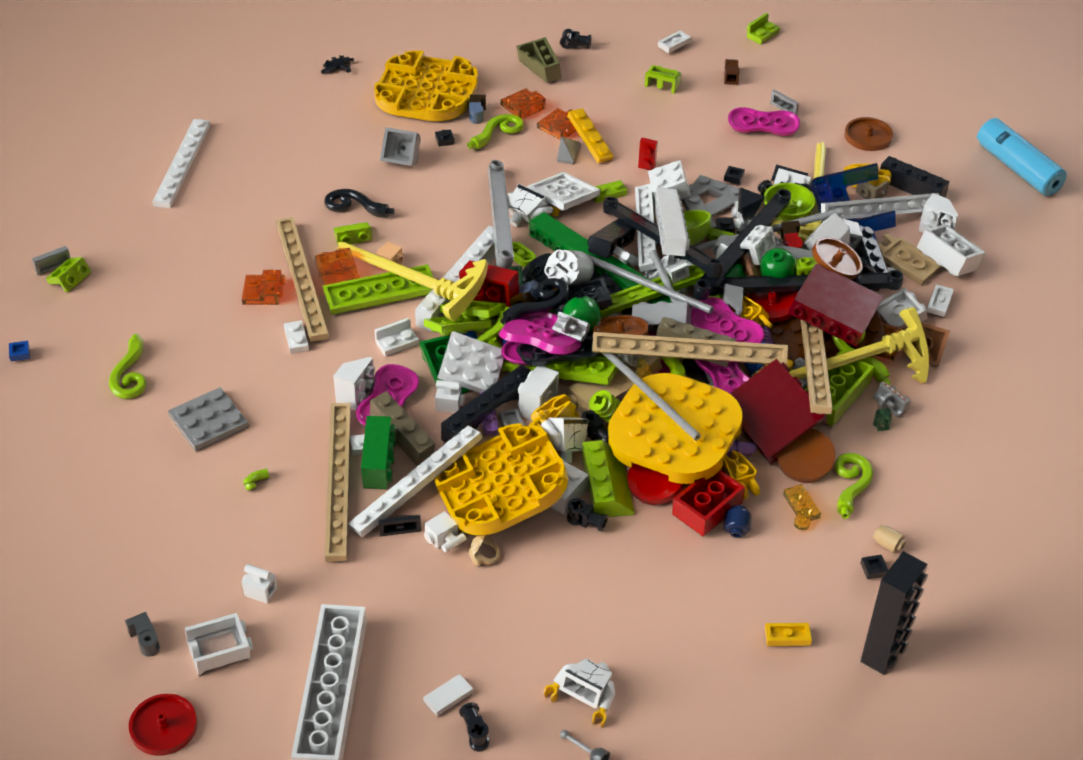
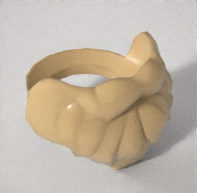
M478 535L471 543L469 555L475 566H479L482 563L492 565L499 560L500 550L493 543V539L490 536ZM480 545H489L494 548L496 555L494 558L488 559L477 550Z

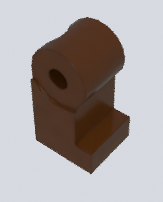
M725 59L724 84L738 85L740 74L738 60ZM732 77L735 80H728L727 78Z

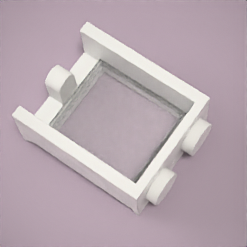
M237 613L185 628L187 644L198 676L207 670L247 658L251 660L250 650H253L250 637L246 638L244 620H239Z

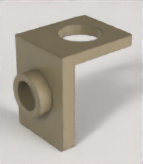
M860 178L858 179L856 193L866 199L882 198L887 194L889 181H885L878 187H875Z

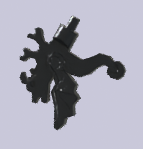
M339 55V58L332 57L331 61L326 60L325 64H323L325 69L321 70V74L334 72L338 67L346 69V73L351 72V67L344 64H350V61H354V58L344 57V55Z

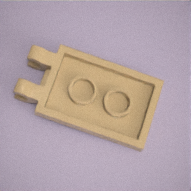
M886 232L882 236L884 240L881 242L877 241L884 262L891 267L893 266L896 270L902 272L921 286L942 268L935 260L925 256L921 250L900 236L896 239Z

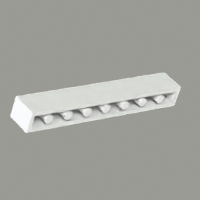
M656 187L654 206L663 255L685 256V251L689 250L690 239H688L687 226H685L686 220L684 219L683 207H681L680 195H678L677 189Z
M488 226L443 278L455 283L460 280L459 271L469 260L476 262L486 259L488 265L494 260L496 255L492 226ZM432 290L415 309L416 326L431 331L430 328L424 326V319L445 317L444 313L440 312V305L450 300L436 295L434 290Z

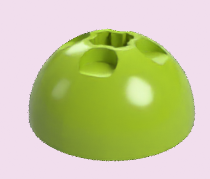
M775 184L764 193V206L779 189H786L791 193L790 204L775 221L782 219V222H788L808 217L815 206L813 193L806 187L798 184Z
M704 210L683 212L691 246L701 242L709 233L711 214Z

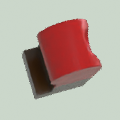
M799 220L781 222L779 233L784 246L802 248L803 241L798 237L800 230Z

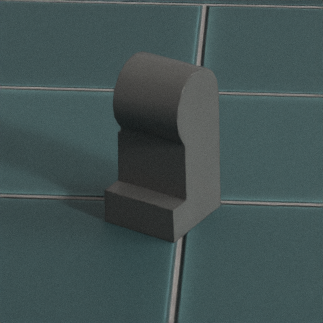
M143 612L125 620L130 637L137 635L141 653L148 657L156 655L159 652L160 646L157 634L147 613Z

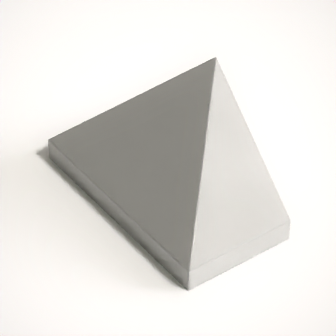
M772 90L770 104L797 115L799 103L776 90Z
M561 136L557 162L574 164L580 142Z

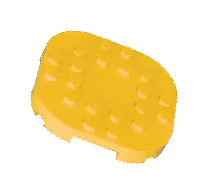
M422 50L405 51V54H401L399 57L396 54L386 61L384 73L379 82L374 84L375 102L386 113L405 118L427 121L454 119L463 114L469 107L470 94H474L478 86V71L476 66L473 67L471 65V61L454 55L452 60L424 56V51Z
M658 373L642 378L654 392L701 434L700 439L695 441L634 384L614 412L608 425V443L613 450V455L629 467H632L635 463L669 476L668 481L674 483L692 484L694 480L701 478L707 480L714 476L722 468L723 460L736 437L739 438L741 434L742 410L737 400L722 389L677 374Z
M522 423L501 427L498 429L500 435L469 449L435 477L436 487L451 518L457 523L458 529L471 535L497 533L548 509L561 498L568 485V473L562 458L559 457L547 433L542 428L533 424L531 427L523 426Z

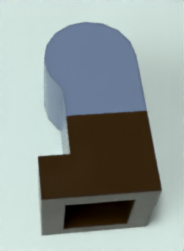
M470 94L469 120L472 123L478 124L483 121V110H486V95Z
M533 280L521 284L519 293L512 296L509 302L512 305L537 302L539 296L536 289L539 283Z

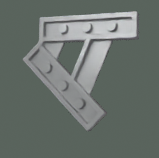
M700 175L693 184L689 185L691 196L681 199L687 211L704 210L711 214L710 228L717 229L712 216L735 205V201H738L740 188ZM705 193L717 199L705 205L700 195Z

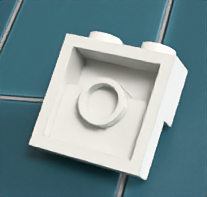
M905 287L882 301L877 308L879 316L894 333H898L907 327L899 315L902 310L914 307L921 322L927 319L926 313L928 312L923 303H918L914 293H909Z

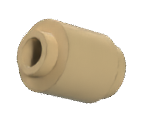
M880 525L873 535V539L876 540L877 544L892 553L901 552L906 544L904 540L905 535L887 525Z

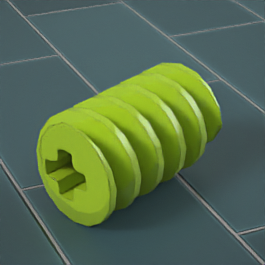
M600 390L591 397L589 408L609 423L621 402L609 391Z

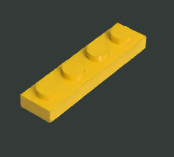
M580 108L569 111L568 118L597 163L612 160L614 155L584 109Z

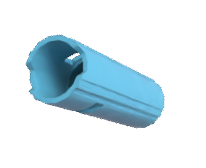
M999 118L988 120L980 128L977 135L980 145L1042 195H1053L1062 188L1067 178V172Z

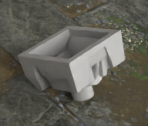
M385 127L380 161L415 166L421 142L420 134Z

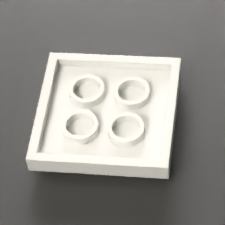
M565 172L527 186V188L546 196L548 204H552L560 210H567L570 207L600 196V189Z
M452 331L438 379L459 382L460 386L478 393L486 391L498 381L504 360L501 353L502 348Z

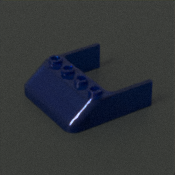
M874 163L814 178L811 182V187L819 212L821 213V203L850 201L846 190L848 186L877 180L878 164ZM895 210L860 219H846L857 222L860 226H868L874 232L896 227Z

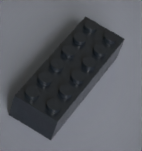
M904 551L880 582L860 661L883 675L888 668H894L898 660V654H903L909 643L906 641L912 633L910 628L916 619L914 614L919 608L920 603L918 600L924 591L921 587L928 577V574L925 573L928 564Z

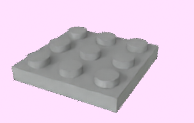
M221 387L168 410L169 417L195 452L249 427L248 421Z

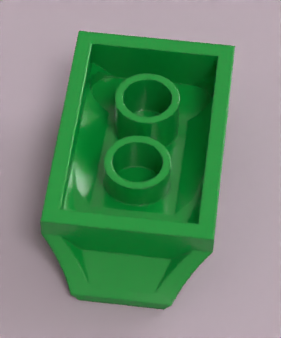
M451 335L419 342L422 359L427 363L435 384L437 380H441L438 379V374ZM462 387V394L469 391V389Z

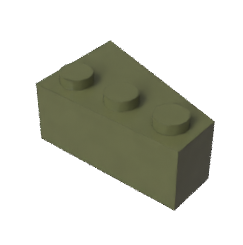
M546 37L516 46L519 61L548 83L562 79L560 63Z

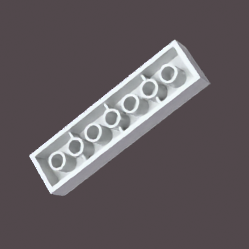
M321 604L291 755L292 760H343L367 624L365 607Z

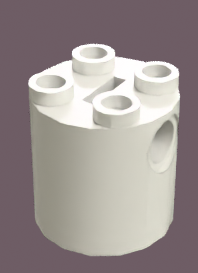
M556 250L548 258L544 272L548 278H559L566 281L568 286H573L590 281L594 272V265L592 259L582 251Z

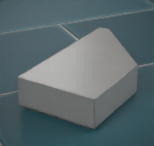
M725 284L723 301L728 306L731 305L736 310L735 313L737 315H741L743 287Z

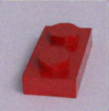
M641 138L638 168L649 171L656 168L658 141Z

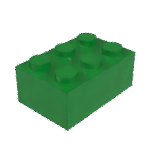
M367 415L361 462L363 488L388 490V482H392L393 470L391 468L392 464H394L393 447H396L395 425H392L391 417Z

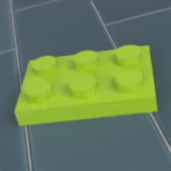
M473 300L462 315L463 318H474L476 316L480 320H490L492 316H499L500 312L504 311L506 303ZM444 303V304H441V305H440V312H441V313H443V306L446 305L447 303Z
M461 315L454 322L445 316L424 319V326L430 328L433 332H440V335H451L452 331L457 333H468V330L484 331V328H491V320H480L476 316L474 318H463V315Z

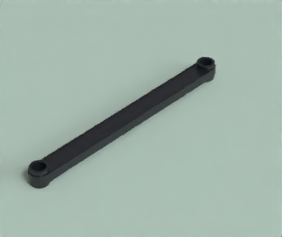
M779 189L718 259L723 262V270L719 278L708 277L705 272L695 283L693 292L696 299H708L709 295L749 251V249H741L740 244L758 225L770 227L788 207L791 200L790 191Z
M605 198L603 203L604 213L614 215L661 244L658 225L619 203L618 198ZM689 245V250L685 251V256H681L705 271L708 277L719 278L722 274L723 262L721 260L711 258Z
M898 270L883 273H859L851 281L868 289L899 290L903 284V273ZM790 275L786 278H775L773 276L725 277L709 296L723 294L725 284L743 287V293L799 291L808 275Z

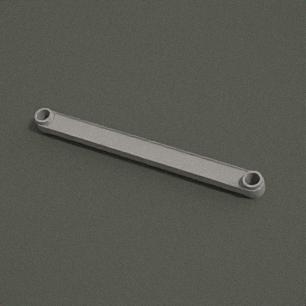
M492 160L487 174L497 267L509 269L512 266L514 254L504 164L499 160Z

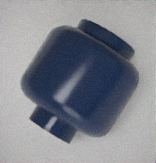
M732 506L725 513V531L735 538H741L743 535L748 534L751 530V513L744 506Z

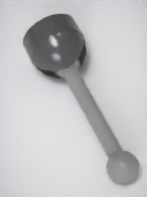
M567 730L560 732L562 739H568L590 753V760H609L610 752L604 748L592 750L570 736Z

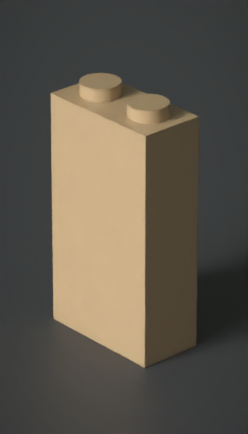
M624 363V364L627 365L640 379L644 378V376L641 375L636 369H634L632 366L628 365L627 363ZM618 370L609 385L579 381L569 386L568 397L572 399L571 402L576 405V409L582 414L585 411L591 410L589 408V401L596 392L600 390L609 391L622 402L634 383L623 372Z

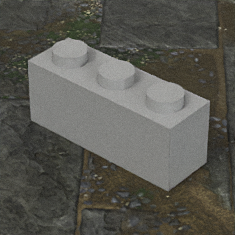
M682 300L675 301V303L659 301L656 304L641 302L633 305L632 316L639 317L647 322L648 332L657 331L663 317L691 324L692 309L687 302Z

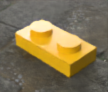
M765 623L764 629L767 646H811L812 639L809 623Z

